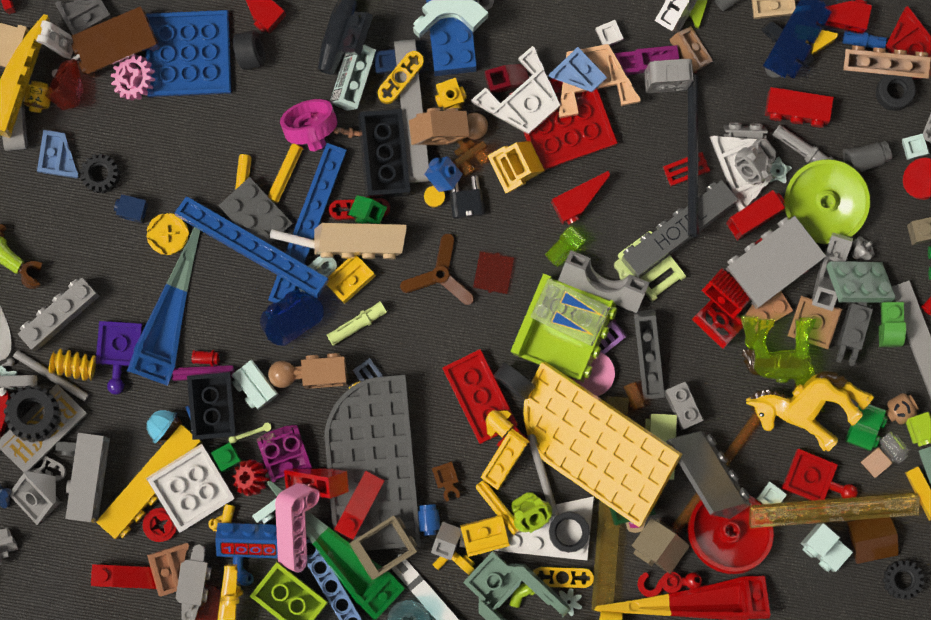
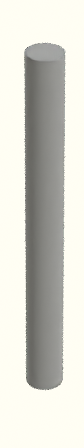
M19 350L13 355L15 359L58 384L84 402L89 397L88 393L56 373L50 374L48 368Z
M534 434L528 435L527 439L530 441V449L546 502L550 503L552 507L551 518L558 516L559 513L543 460L536 446L538 442Z

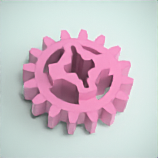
M133 55L126 58L125 61H119V67H113L116 73L111 74V77L115 78V81L111 84L116 86L114 91L119 93L120 97L134 101V99L141 100V94L147 96V89H153L150 82L155 81V78L151 77L155 70L150 69L152 63L146 61L147 58Z

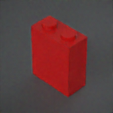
M772 190L731 216L726 225L738 241L779 215L785 208L783 205L785 201L779 193L776 194Z

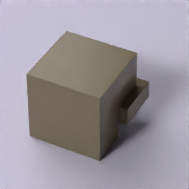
M651 518L632 544V547L636 549L633 554L650 566H653L655 563L670 574L689 548V545L675 534L676 531L659 519L655 521Z

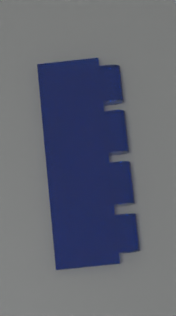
M819 0L799 1L763 67L783 78H786L787 75L792 78L796 77L802 65L795 60L798 59L804 62L812 46L805 42L815 43L822 31V28L816 25V23L825 25L832 13L825 8V3Z

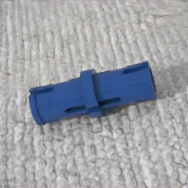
M845 30L842 44L864 46L865 48H885L887 38L868 35L867 32L862 34Z

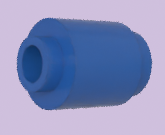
M436 504L419 506V532H424V536L437 535L436 530L440 529L439 510H436Z

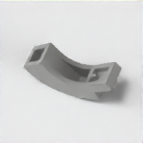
M832 232L824 252L826 257L821 261L816 278L812 305L833 311L837 295L826 265L830 261L846 262L853 238Z

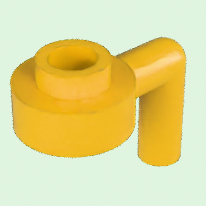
M456 551L454 552L452 560L470 575L475 570L472 567L475 563L466 555L462 558ZM440 556L432 565L439 570L449 559Z

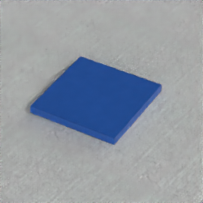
M228 10L146 14L160 46V49L152 51L150 48L146 50V61L151 62L150 69L155 70V73L151 74L155 81L150 82L153 89H147V97L231 94Z

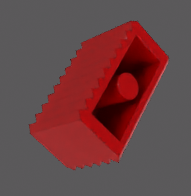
M722 268L701 290L732 319L751 300L739 283L734 280V277Z

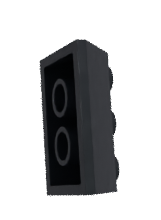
M230 370L187 375L192 440L236 436Z

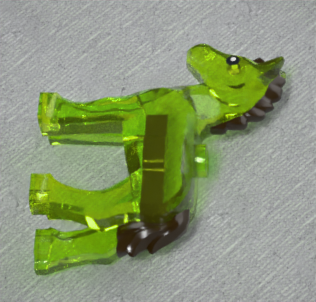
M741 316L745 331V345L748 347V349H742V356L746 359L743 362L750 373L764 378L776 379V382L787 383L789 379H794V388L799 384L803 386L815 375L814 365L809 354V334L814 328L816 318L800 317V319H795V350L769 352L766 347V337L769 330L774 326V318L758 319L757 316ZM757 323H758V330H757V334H756V332H755V326H756ZM828 401L824 403L820 411L825 412V404H827Z

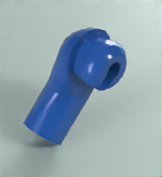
M233 557V564H237L238 568L237 581L243 586L251 585L254 577L243 568L244 557Z

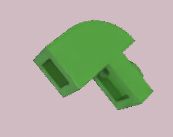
M882 302L879 347H901L904 345L906 336L904 302Z

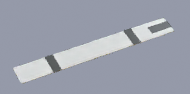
M406 559L391 568L436 620H459Z

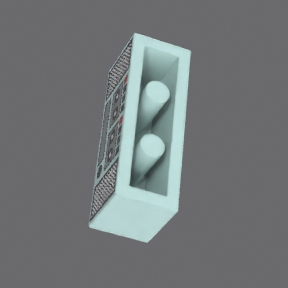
M364 45L361 55L345 54L330 99L332 105L347 111L358 108L376 52L375 49Z

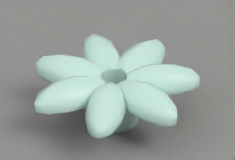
M572 588L569 589L567 594L559 591L560 597L566 603L567 600L571 601L568 604L571 608L568 612L570 616L574 614L573 608H582L577 603L582 596H573Z

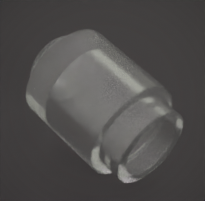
M892 431L879 440L880 448L892 463L896 461L899 464L908 457L907 452L909 449L900 437Z

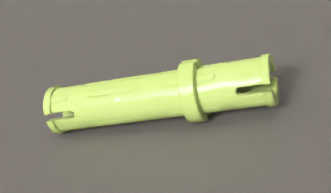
M379 301L366 311H360L358 316L327 334V337L331 344L335 346L366 325H372L371 322L386 314L387 311Z

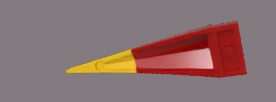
M743 576L697 589L600 605L594 609L600 612L609 611L723 620L769 619L771 615L765 576Z

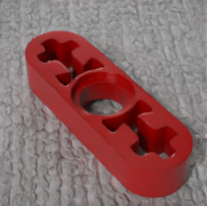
M382 198L373 199L387 207L383 218L387 217L390 213L388 201ZM336 200L332 202L329 207L331 217L338 221L356 220L352 216H347L348 211L341 212L340 216L333 212L337 205H340L342 209H348L347 204H351V210L354 200Z

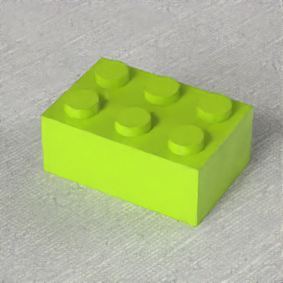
M279 562L275 563L250 595L252 599L279 620H315L329 603L287 568L280 565Z

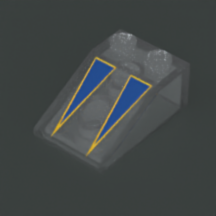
M548 279L530 317L593 346L610 307Z

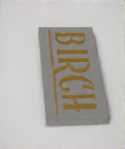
M58 384L49 391L56 399L61 410V415L59 416L61 419L60 424H57L56 427L58 429L56 432L52 431L51 437L43 438L44 441L41 442L35 440L34 443L28 440H21L9 430L0 438V450L24 473L30 471L56 446V442H60L87 415ZM36 403L21 418V421L26 425L39 423L45 414L44 407Z

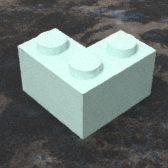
M824 523L817 524L800 543L804 546L802 550L811 558H818L820 560L819 565L827 572L830 570L836 572L853 553L838 540L840 537Z

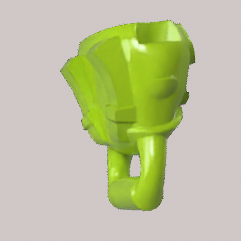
M527 492L512 501L513 523L516 529L521 532L532 533L549 522L552 516L550 503L541 500L534 493Z

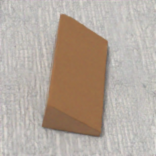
M691 26L676 33L670 39L673 46L677 45L678 54L681 59H692L693 73L713 62Z

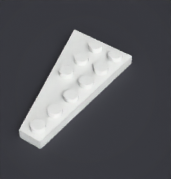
M594 496L557 504L559 515L564 512L578 513L585 518L590 530ZM553 517L543 527L532 533L519 531L513 535L505 526L510 546L493 551L587 560L589 539L585 546L576 552L567 553L558 550L553 546L549 538L550 523L555 518ZM568 519L558 525L556 533L559 541L563 544L573 545L580 540L582 529L575 520ZM462 533L459 547H465Z

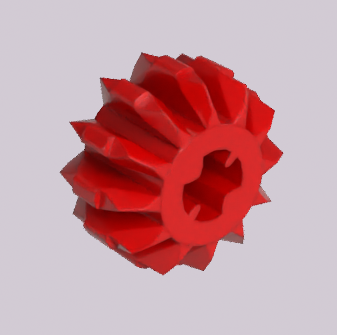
M255 460L240 462V466L235 467L237 473L232 477L236 478L233 485L238 487L237 492L244 493L246 496L261 494V489L267 488L264 482L269 480L265 477L268 470L263 469L264 464Z

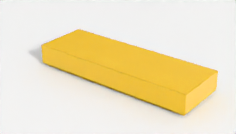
M511 429L480 478L498 490L529 443V440L514 429Z

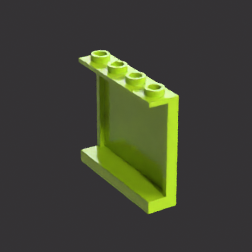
M543 274L510 352L515 356L538 365L542 362H547L566 376L584 383L585 378L588 379L591 375L593 359H597L601 350V347H599L600 342L607 337L609 331L608 323L610 319H614L617 313L616 304L613 300L608 301ZM565 291L601 315L560 303ZM556 311H558L591 334L561 326L551 321Z

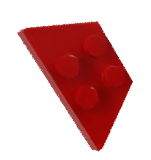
M907 6L903 10L885 48L892 54H894L895 49L905 50L907 55L915 56L916 52H926L928 57H931V36Z

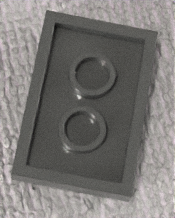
M250 177L218 205L237 226L268 244L275 240L270 238L271 230L284 232L293 224Z

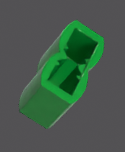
M869 404L864 410L858 406L863 415L855 425L850 426L845 442L867 451H871L872 447H877L880 436L877 435L880 428H884L887 421L885 410Z

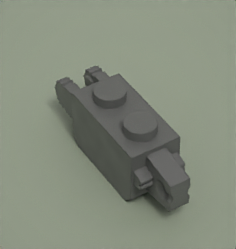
M852 302L848 306L838 340L839 350L836 362L841 363L847 348L852 350L849 365L854 367L858 352L862 350L873 310L871 309L872 305L867 304L868 302Z

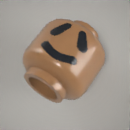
M901 393L888 401L889 409L886 410V413L892 422L896 420L898 424L903 425L907 422L908 418L917 416L919 408L911 394L907 396V394Z

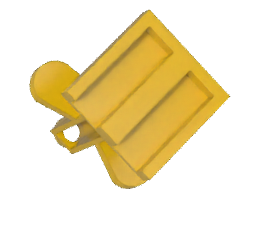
M237 564L224 565L217 620H236V608L240 600L238 597L243 595L241 586H237Z

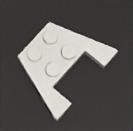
M533 46L518 59L532 76L502 103L486 87L471 100L473 104L528 135L560 107L559 101Z

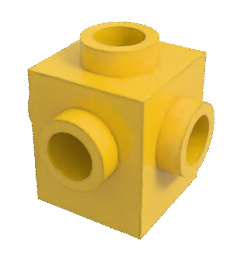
M456 78L436 84L438 95L435 96L438 107H443L444 111L448 108H458V111L461 110V106L464 105L463 99L467 97L463 86H458Z

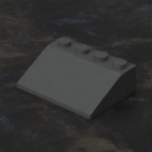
M700 431L666 441L667 444L682 453L679 464L710 515L731 519L751 505L748 500L750 498L748 492L738 484L739 478L737 474L728 468L726 456L717 450L715 446L717 442L710 433Z

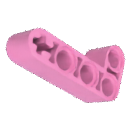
M300 482L280 492L275 502L278 562L283 567L297 573L303 571L307 564L305 511L313 508L318 503L320 497L317 489Z

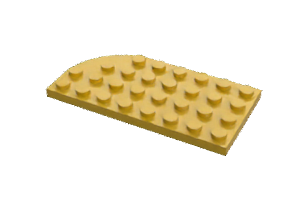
M542 362L532 380L535 388L524 401V422L527 435L534 434L538 442L536 446L541 459L636 526L642 527L678 464L682 453L547 362Z

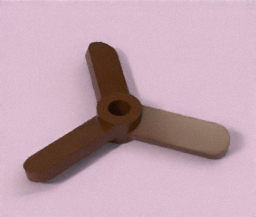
M444 234L441 237L434 270L402 281L400 284L402 292L410 293L438 283L442 284L465 305L473 303L474 295L451 276L448 271L454 244V237L451 234ZM442 271L445 274V276L443 278H438L436 276L437 273Z

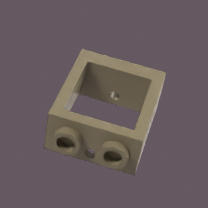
M393 515L349 543L371 580H374L417 552L415 550L417 544L411 535L407 537L404 529L406 526L400 517L396 519ZM389 524H392L408 551L377 570L362 547L361 542Z

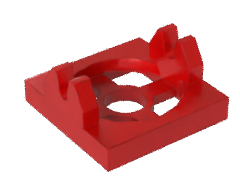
M712 300L692 319L722 349L746 325L738 315L732 319ZM706 312L712 317V325L706 321ZM716 316L722 317L725 321V324H720L717 321ZM724 328L729 334L721 335L716 329Z

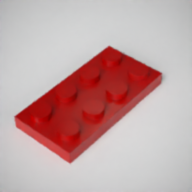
M481 349L442 368L479 444L499 435L496 432L492 437L487 434L486 418L491 411H508L511 413V416L507 420L513 424L511 429L518 426Z

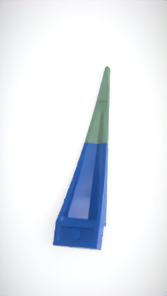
M195 227L133 350L134 353L127 369L128 372L167 386L175 368L186 296L200 230Z

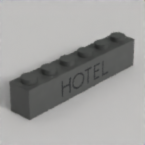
M723 180L719 183L713 182L705 189L707 192L702 196L698 194L699 233L735 206L738 201L737 197ZM688 206L685 209L680 207L672 214L674 216L668 222L666 219L656 226L657 230L652 234L650 232L646 233L640 238L641 242L635 247L631 245L623 252L622 262L635 277L641 278L693 238L688 236Z

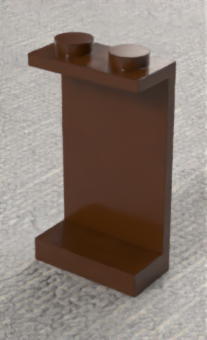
M141 6L71 36L73 39V43H71L72 49L76 55L79 54L81 59L79 66L83 74L87 73L91 78L95 77L94 72L149 48L152 51L160 49L146 12Z

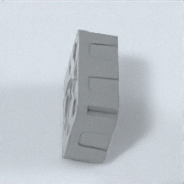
M692 59L650 62L644 71L646 93L687 90L694 81Z

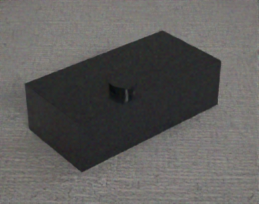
M402 109L360 112L358 115L366 198L377 199L408 196L410 184Z

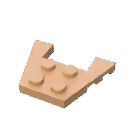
M608 44L581 49L607 77L596 89L617 85L621 106L640 103V97L636 94L630 80L626 77ZM573 51L567 52V53H566V58H567ZM563 82L559 118L578 115L574 93L587 90Z

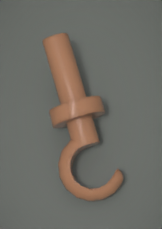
M336 127L333 131L335 134L341 132L343 135H348V138H352V136L360 137L359 131H353V128L350 127L349 130Z

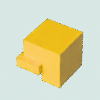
M530 141L516 142L509 147L504 146L488 155L505 193L514 191L526 184V181L545 171Z

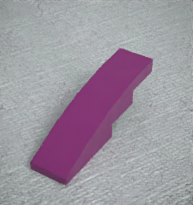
M677 45L614 53L625 75L644 73L648 64L653 61L679 59Z

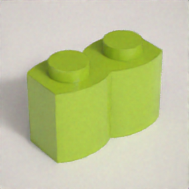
M930 412L908 418L906 425L912 443H918V446L931 443Z

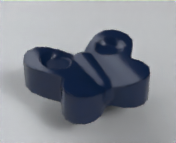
M0 484V506L5 509L10 505L9 495L11 490L3 488Z

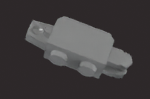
M201 544L193 547L191 559L185 560L180 566L176 599L179 603H182V620H195L199 606H202V602H207L208 589H205L206 580L210 581L212 568H209L208 563L204 562L206 549Z

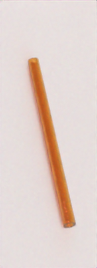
M756 412L752 414L724 453L728 460L727 466H729L760 423ZM697 492L671 526L677 535L680 534L688 523L693 509L701 500Z

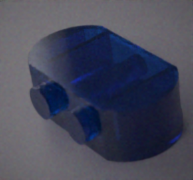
M298 288L295 291L288 292L279 302L268 306L260 318L261 329L273 344L279 346L287 345L322 320L323 306L318 298Z

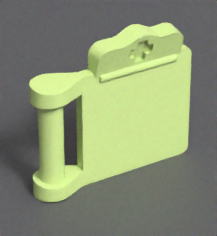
M640 238L631 245L634 247L641 242ZM626 249L618 254L619 259L614 263V268L618 271L620 280L628 275H633L622 262L623 252ZM668 256L640 278L651 283L668 269L672 268L674 271L672 275L653 289L649 286L647 287L645 293L652 302L657 299V295L679 279L682 281L686 278L684 272L671 256Z

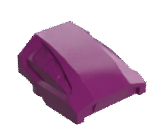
M297 425L281 427L267 432L257 439L271 482H275L276 479L283 477L284 470L312 469Z

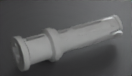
M781 124L773 133V136L805 157L804 160L807 163L821 159H833L832 156L828 157L819 151V147H812Z

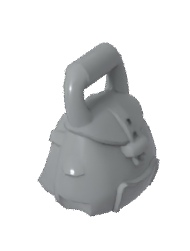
M759 138L749 148L744 147L738 151L735 156V167L746 182L752 185L765 182V179L770 174L772 164L776 158V151L767 139Z

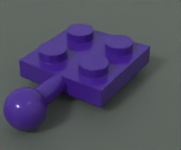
M99 321L96 364L113 365L112 379L107 384V389L111 394L117 395L124 390V383L121 380V368L130 364L134 353L133 350L142 334V324Z

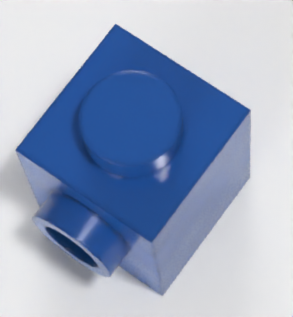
M448 156L433 159L424 174L438 192L454 189L463 175Z

